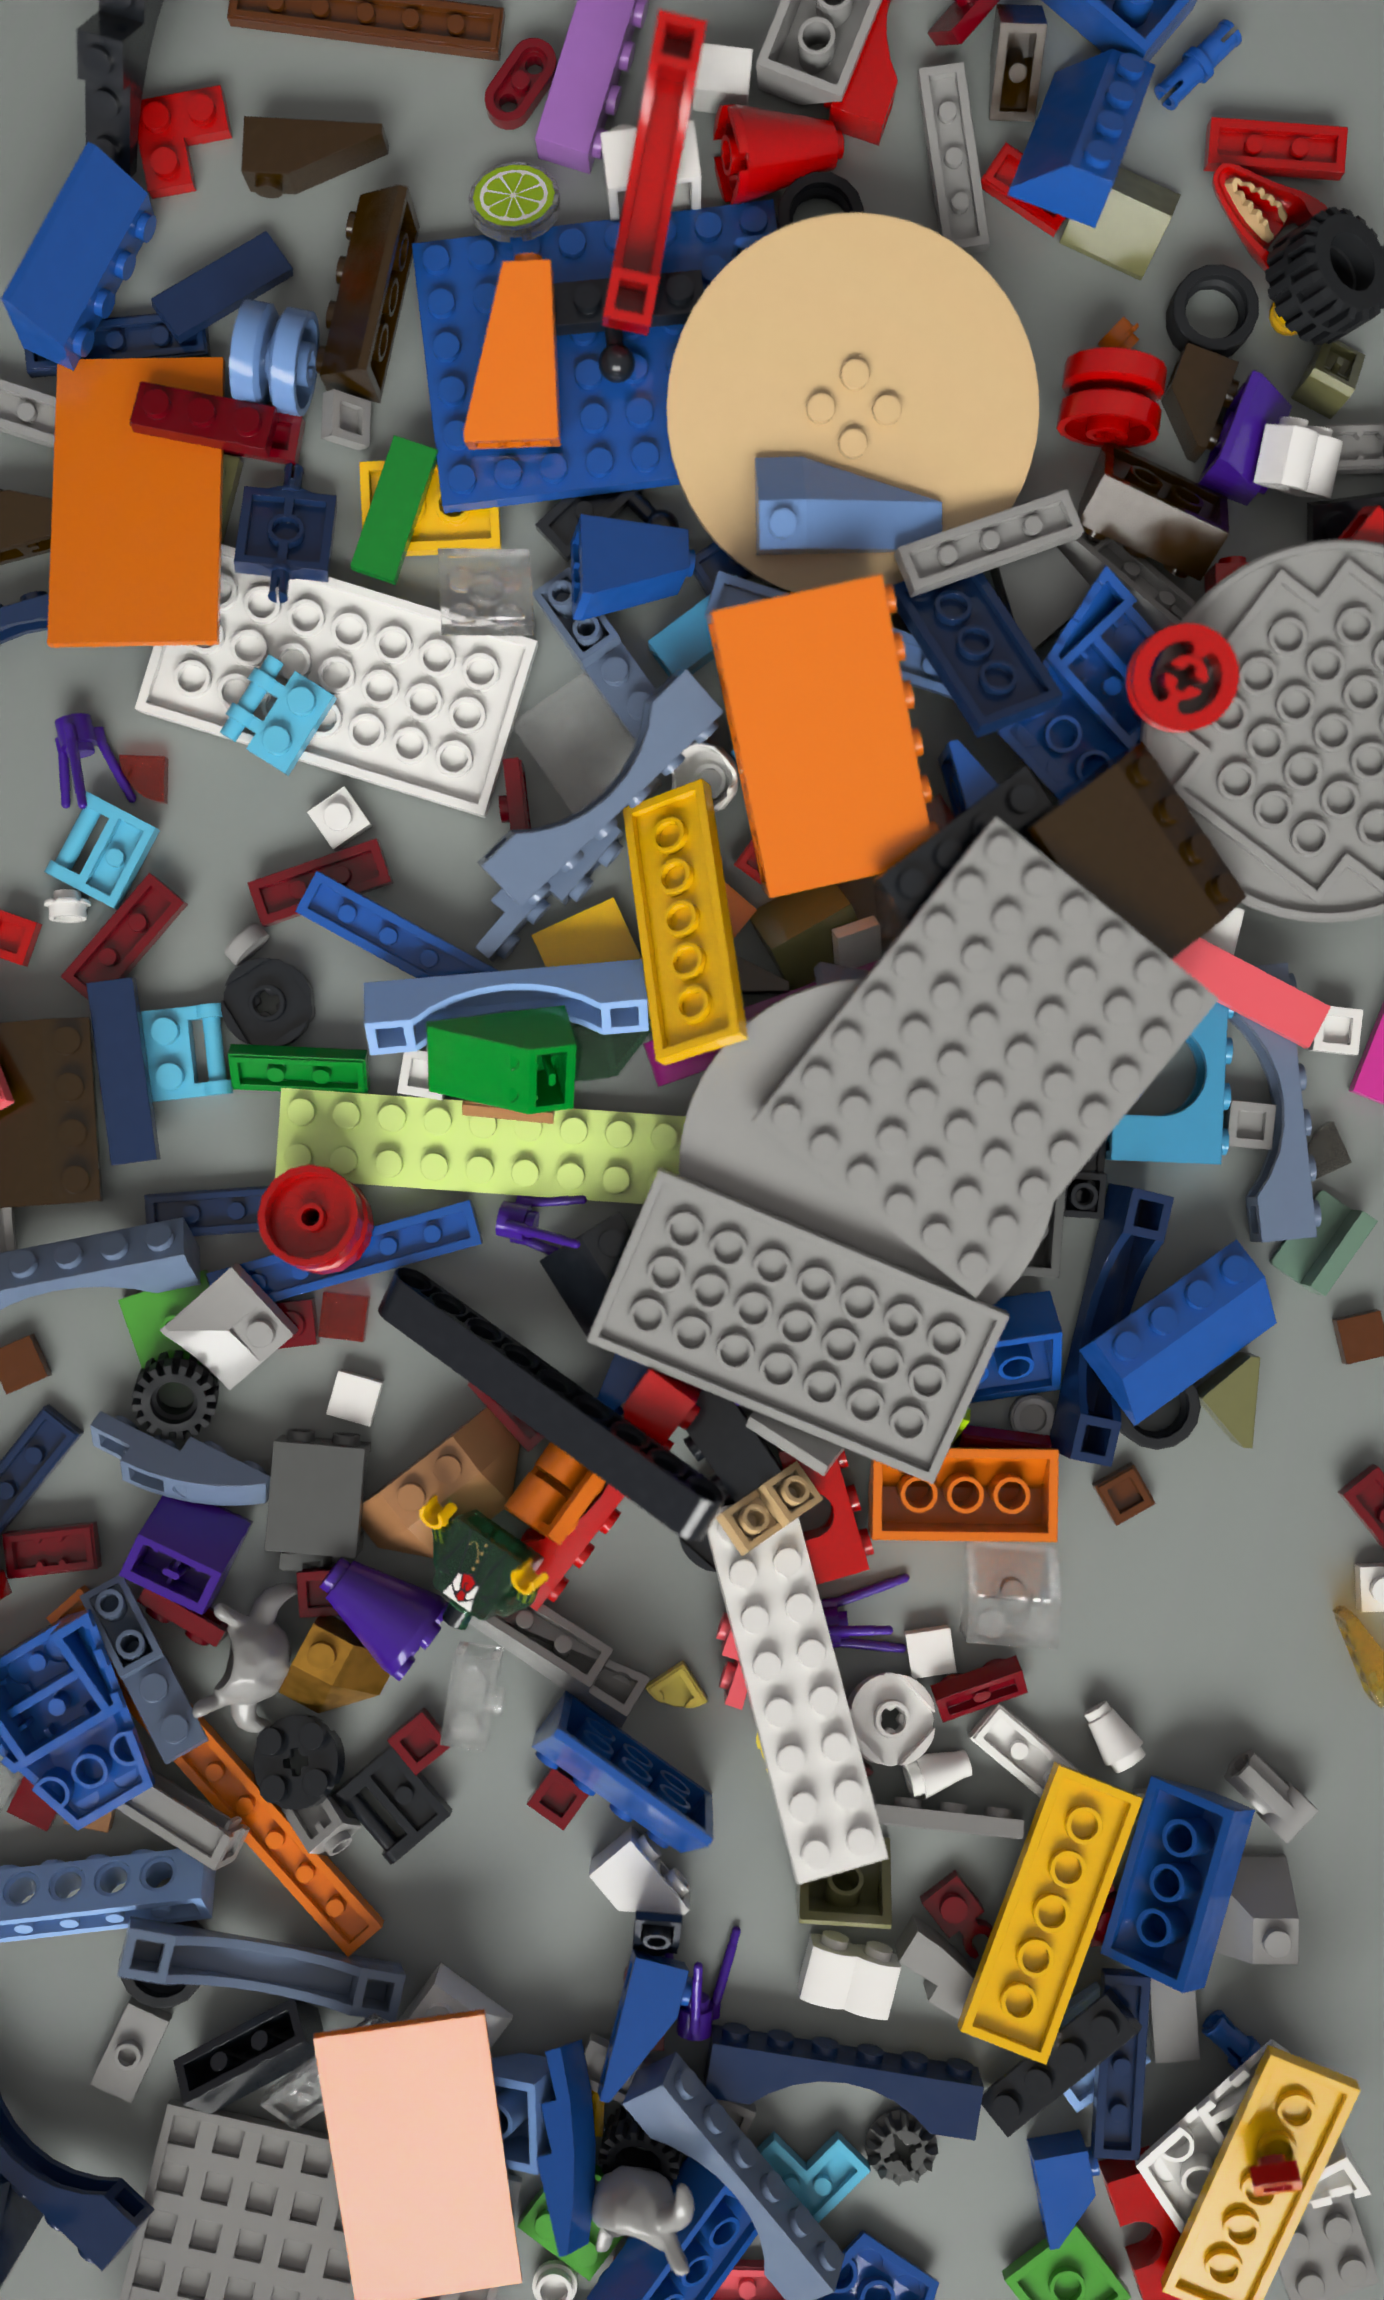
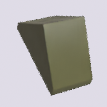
M1338 340L1330 344L1324 343L1319 345L1291 399L1331 419L1355 391L1365 355Z
M1248 1352L1237 1353L1199 1385L1197 1390L1200 1404L1229 1439L1243 1448L1253 1449L1260 1357Z

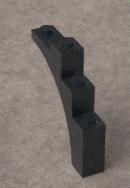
M99 0V11L77 28V78L85 80L86 144L90 142L98 146L130 177L137 172L138 131L142 94L151 45L164 0Z

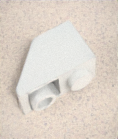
M633 1826L628 1828L591 1860L589 1877L618 1911L636 1912L638 1910L682 1914V1916L690 1911V1894L688 1892L691 1888L685 1877L676 1868L669 1870L659 1858L662 1854L657 1844L646 1833L640 1836Z

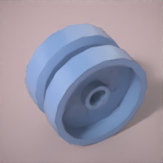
M245 299L239 309L231 340L229 377L233 399L267 405L271 399L278 413L299 417L306 414L315 389L317 378L316 357L320 347L319 324L315 311L287 307L279 317L273 303Z

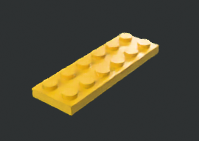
M701 778L646 799L634 808L628 806L622 809L655 1059L663 1065L748 1039L711 785Z
M1057 1762L1053 1763L957 2023V2027L961 2032L1042 2064H1047L1143 1798Z
M1267 2044L1161 2277L1162 2291L1182 2300L1264 2299L1360 2093L1356 2079ZM1273 2154H1283L1286 2161L1297 2160L1302 2180V2190L1255 2197L1249 2167L1257 2166L1258 2158Z

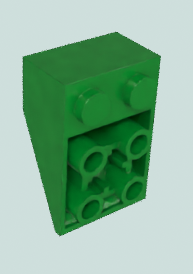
M565 1005L426 1022L429 1092L524 1114L574 1109L576 1041Z

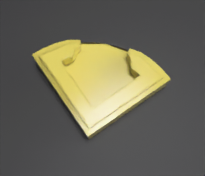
M684 1660L648 1682L645 1687L648 1693L658 1702L671 1706L695 1708L708 1702V1697Z

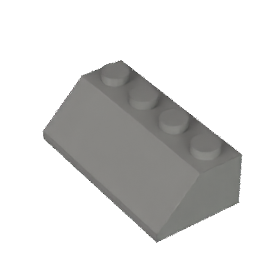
M781 0L756 62L758 90L798 105L842 101L882 0Z

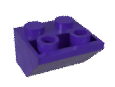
M162 1496L138 1533L118 1576L203 1615L215 1603L253 1521L221 1506L191 1503Z

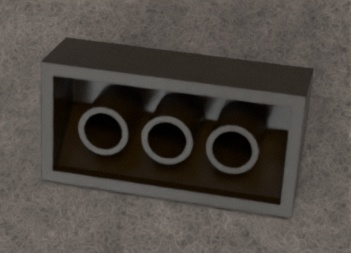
M395 185L361 194L357 211H350L346 224V238L350 240L346 256L341 255L339 257L336 269V283L340 285L336 301L331 300L329 302L326 313V328L330 329L326 346L320 345L316 357V372L320 374V378L327 391L335 389L372 402H381L413 260L412 243L417 242L420 229L407 186Z

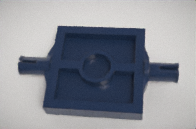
M292 463L285 465L283 486L271 488L244 486L234 556L235 573L271 577L268 599L274 603H277L278 589L280 603H285L288 600L290 579L329 581L337 515V496L312 493L301 488L304 468L299 464H295L294 478Z

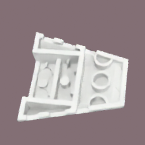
M1272 2039L1140 2156L1139 2161L1135 2160L1137 2169L1180 2233H1182L1267 2044L1289 2053L1287 2049ZM1340 2134L1308 2204L1312 2203L1313 2209L1333 2204L1331 2198L1354 2193L1355 2198L1372 2195L1342 2134Z

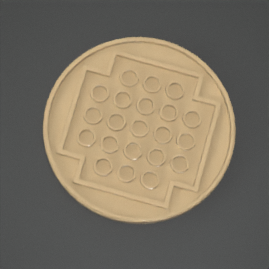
M834 213L808 218L787 225L761 238L726 265L709 284L694 306L682 330L674 353L668 381L667 433L671 457L679 484L691 509L715 543L738 565L752 575L777 589L791 594L881 574L884 585L890 583L894 585L904 581L894 557L895 552L756 555L755 458L805 457L941 501L942 532L1013 507L1030 469L1037 441L1039 387L1036 366L1028 337L1007 295L991 274L970 254L933 230L908 220L871 213Z

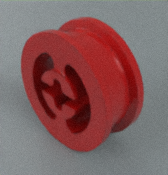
M1195 623L1172 625L1146 638L1134 651L1126 670L1125 687L1127 697L1138 717L1157 730L1169 733H1182L1201 729L1218 720L1232 704L1239 684V666L1232 647L1215 630ZM1181 644L1186 650L1185 655L1171 659L1162 665V667L1169 671L1177 672L1186 669L1188 671L1185 678L1195 685H1201L1208 681V670L1203 663L1204 657L1208 660L1212 669L1213 685L1211 692L1204 704L1192 713L1183 714L1179 712L1178 703L1192 699L1202 691L1193 686L1177 689L1178 679L1167 672L1158 674L1156 676V687L1161 695L1160 700H1157L1150 686L1152 664L1158 654L1169 645Z

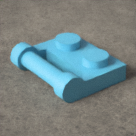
M86 791L87 807L81 810L56 860L50 859L44 872L118 910L160 830ZM100 815H103L109 819L81 873L78 874L72 871Z
M221 1003L141 1011L153 1102L233 1093L232 1082L230 1079L227 1080L220 1019L223 1017ZM202 1020L209 1077L208 1082L202 1083L198 1081L192 1021Z

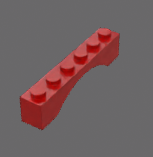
M882 0L843 100L824 103L823 106L830 109L829 120L834 123L836 130H841L843 134L877 146L880 144L892 110L898 79L890 59L886 34L887 13L892 0Z
M659 9L602 326L648 336L704 41L706 20Z
M649 1367L631 1390L623 1405L624 1418L670 1451L674 1442L669 1438L679 1426L686 1430L699 1413L701 1407L695 1403L702 1389ZM607 1483L601 1493L594 1497L580 1517L574 1531L567 1535L561 1545H558L533 1528H528L503 1560L493 1580L497 1582L502 1565L506 1562L499 1580V1584L535 1611H538L547 1598L554 1603L569 1582V1579L564 1575L570 1567L574 1565L580 1569L594 1550L595 1546L590 1543L592 1538L598 1531L606 1535L619 1518L621 1512L616 1507L625 1496ZM531 1558L533 1560L531 1564L533 1571L538 1576L545 1572L549 1579L535 1589L529 1599L524 1600L520 1597V1592L511 1581V1573L527 1559Z

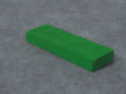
M394 435L350 564L353 571L396 585L437 465V449Z
M230 1044L228 1061L232 1088L235 1090L281 1091V1088L369 1094L368 1050Z

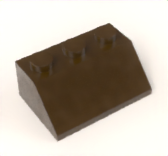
M1104 443L1078 507V517L1084 531L1094 538L1104 540L1108 537L1122 544L1129 554L1137 558L1146 559L1148 556L1161 562L1168 572L1177 577L1186 578L1190 576L1201 581L1230 534L1227 497L1119 445Z

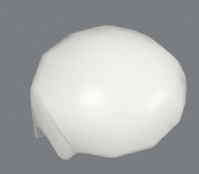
M697 742L691 743L682 752L685 756L684 761L671 773V790L702 778L711 785L714 812L725 809L736 795L739 787V773L735 760L721 746L706 742L700 744Z

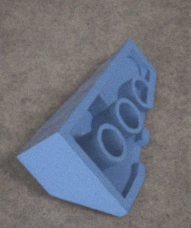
M805 457L755 458L756 555L895 552L897 547L942 532L941 501Z

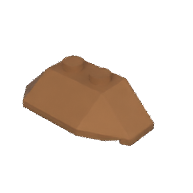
M485 1407L364 1500L361 1527L378 1548L434 1559L442 1558L462 1541L465 1534H467L466 1538H468L470 1529L473 1534L504 1510V1505L514 1490L520 1443L494 1414ZM434 1494L438 1496V1503L441 1507L444 1508L449 1502L457 1506L456 1512L448 1520L450 1539L446 1542L441 1541L438 1530L425 1525L419 1515L420 1509Z

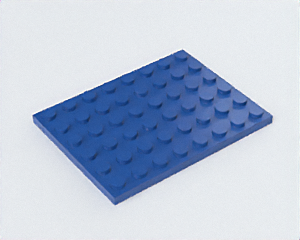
M774 200L671 212L660 273L701 270L704 293L722 269L735 258L732 257V251L736 237L771 234L777 231ZM621 218L614 221L608 219L412 243L444 513L680 485L671 457L667 433L666 407L672 361L685 324L650 327L648 336L623 331L624 345L632 351L635 357V369L631 377L621 383L608 381L599 370V356L606 347L605 331L556 336L561 446L469 450L464 442V428L502 262L514 261V256L517 254L537 253L542 255V260H551L554 271V283L610 278Z

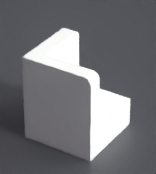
M703 43L693 93V110L717 113L721 105L733 103L748 106L753 49Z

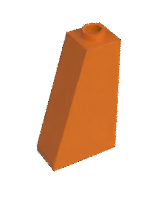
M521 253L514 256V261L502 262L464 428V442L469 450L561 446L554 271L551 260H542V255Z

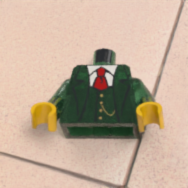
M434 1494L420 1509L419 1515L425 1525L431 1528L433 1563L436 1569L433 1585L438 1591L451 1599L442 1615L443 1620L455 1629L465 1630L473 1616L481 1621H486L496 1615L508 1617L532 1605L536 1600L540 1585L549 1579L545 1572L539 1576L535 1573L545 1557L477 1509L459 1515L453 1521L452 1515L456 1512L457 1506L449 1502L444 1508L441 1507L438 1503V1496Z

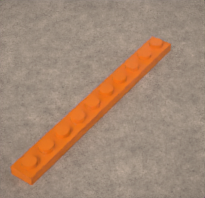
M84 1584L46 1619L52 1624L67 1614L86 1610L79 1596L90 1591V1589ZM111 1661L129 1712L149 1733L123 1680L118 1675ZM203 1716L199 1717L198 1720L209 1741L173 1762L217 1810L230 1818L236 1816L242 1818L240 1824H245L250 1828L244 1840L346 1956L349 1957L382 1928L385 1920L327 1855L309 1854L282 1812V1807L275 1803H268L262 1798L254 1773Z

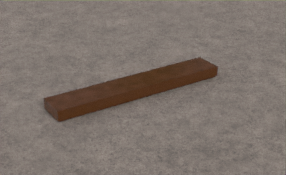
M229 0L227 19L230 26L500 61L505 11L502 7L448 0Z

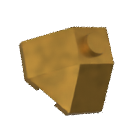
M333 1616L318 1617L310 1628L289 1668L279 1693L319 1714L379 1696L390 1675L379 1666L346 1623Z

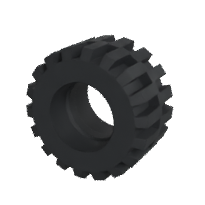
M1337 207L1321 210L1279 239L1272 246L1273 251L1267 257L1266 262L1269 268L1265 270V280L1270 285L1267 291L1269 298L1274 301L1276 306L1274 310L1278 317L1282 316L1286 322L1285 326L1291 332L1296 331L1300 339L1305 342L1311 340L1314 345L1330 344L1379 315L1381 313L1380 310L1384 308V246L1379 243L1378 235L1373 228L1369 229L1366 221L1359 215L1354 217L1351 210L1342 208L1339 211Z

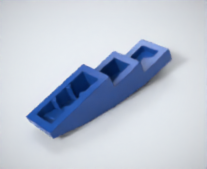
M582 2039L545 2051L556 2098L541 2104L551 2151L536 2157L559 2257L567 2256L589 2243L592 2220L591 2210L595 2194L596 2139L591 2085Z

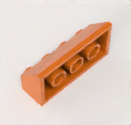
M950 1447L933 1484L871 1459L868 1483L869 1534L872 1540L1058 1542L1059 1450L1057 1448Z

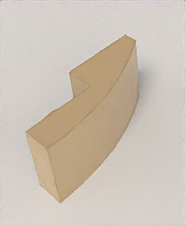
M796 1461L719 1514L716 1519L741 1556H744L821 1502L823 1498Z

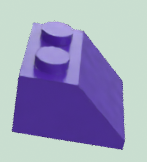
M1253 370L1236 392L1230 407L1226 409L1222 419L1223 429L1213 451H1210L1198 484L1245 506L1258 493L1264 495L1268 490L1267 487L1254 483L1265 425H1279L1280 417H1288L1292 409L1291 404L1262 373Z

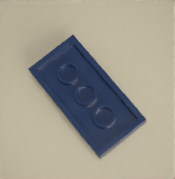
M983 572L914 597L910 596L904 581L892 585L898 614L977 738L1060 706L1063 693Z

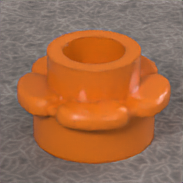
M1123 316L1097 345L1100 348L1118 347L1131 349L1140 340L1134 334L1139 324L1136 323L1133 326Z

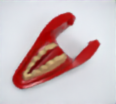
M1221 164L1216 169L1212 178L1213 190L1223 211L1249 255L1264 271L1269 268L1266 262L1270 253L1268 249L1283 228L1293 223L1300 226L1321 210L1327 209L1325 204L1301 190L1273 182L1236 164Z

